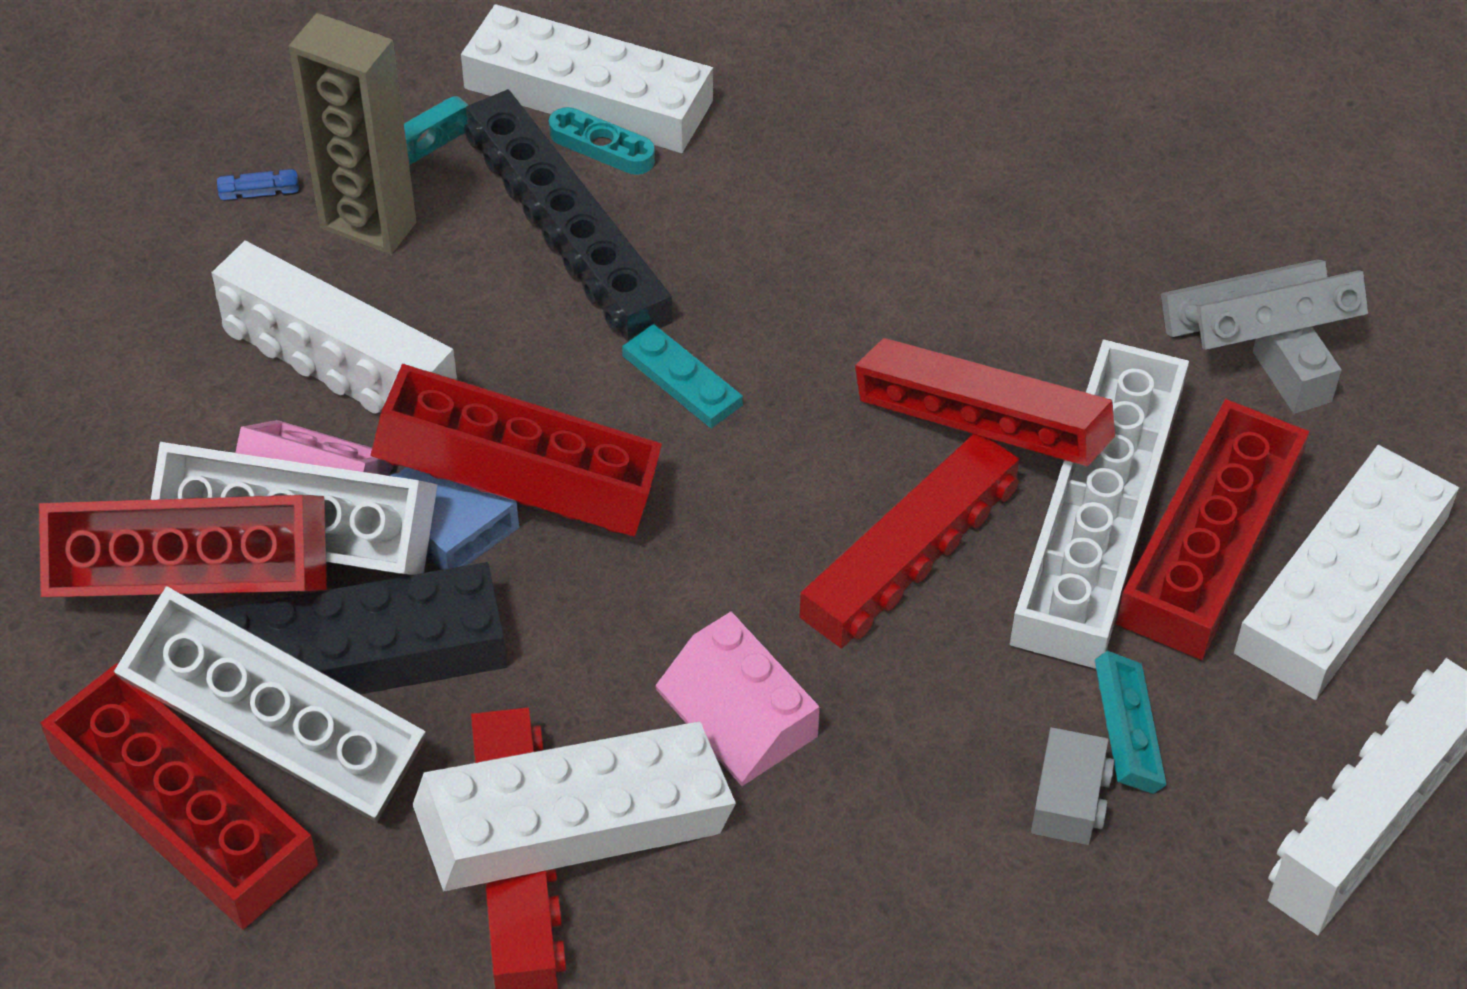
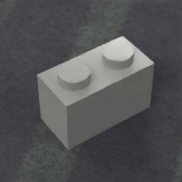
M1312 326L1256 338L1253 353L1293 414L1333 401L1342 369Z
M1050 727L1031 828L1032 834L1089 845L1092 829L1103 828L1108 800L1099 799L1100 786L1110 787L1114 759L1105 757L1108 738Z

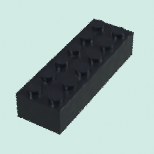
M488 562L211 610L213 613L360 695L507 668L504 635Z

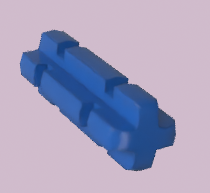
M295 169L279 170L277 175H274L273 171L240 174V178L235 179L234 175L220 176L217 179L218 195L220 200L225 201L235 200L237 195H242L243 199L274 196L276 191H282V195L297 193L299 190L298 174Z

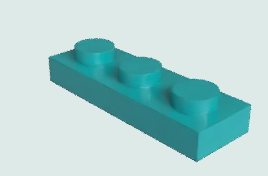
M654 324L622 346V356L711 429L743 406V395Z
M1106 651L1095 659V666L1117 781L1154 794L1167 784L1142 663Z

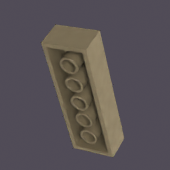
M316 13L289 44V51L320 228L392 255L417 222L393 40L347 24L341 20Z

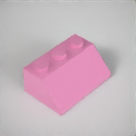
M279 420L242 426L235 452L238 454L389 476L394 465L389 464L385 460L370 456L371 447Z
M732 611L695 633L656 684V690L686 724L701 722L715 757L741 786H744L818 737L820 707Z

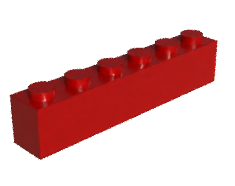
M883 338L855 365L859 397L862 402L1087 467L1115 438L1113 402L1108 398Z
M973 434L801 592L799 618L841 649L853 638L861 639L871 628L874 618L883 609L886 611L892 610L900 601L904 590L913 581L920 583L926 578L936 559L942 554L950 555L959 545L962 535L971 526L975 529L980 527L987 519L991 508L999 500L1005 502L1014 494L1019 484L1017 479L1019 458L990 438Z
M529 707L471 714L475 763L543 751L541 725L531 726ZM556 868L486 883L495 989H558L556 972L566 971L563 940L553 942L552 927L562 926L559 896H548L547 888L548 882H557Z

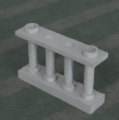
M1319 259L1161 293L1167 335L1175 337L1200 331L1202 348L1205 350L1368 314L1363 271L1358 270L1327 277L1326 261Z

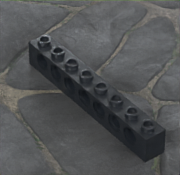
M507 89L466 106L468 124L464 125V132L468 142L473 148L477 146L480 148L491 172L497 171L500 174L508 195L511 198L517 197L527 220L531 224L536 222L542 229V235L547 246L551 250H558L568 274L572 277L577 275L582 282L583 290L588 300L592 304L598 303L610 329L612 331L619 330L625 340L629 342L653 324L659 329L671 324V294L512 92Z

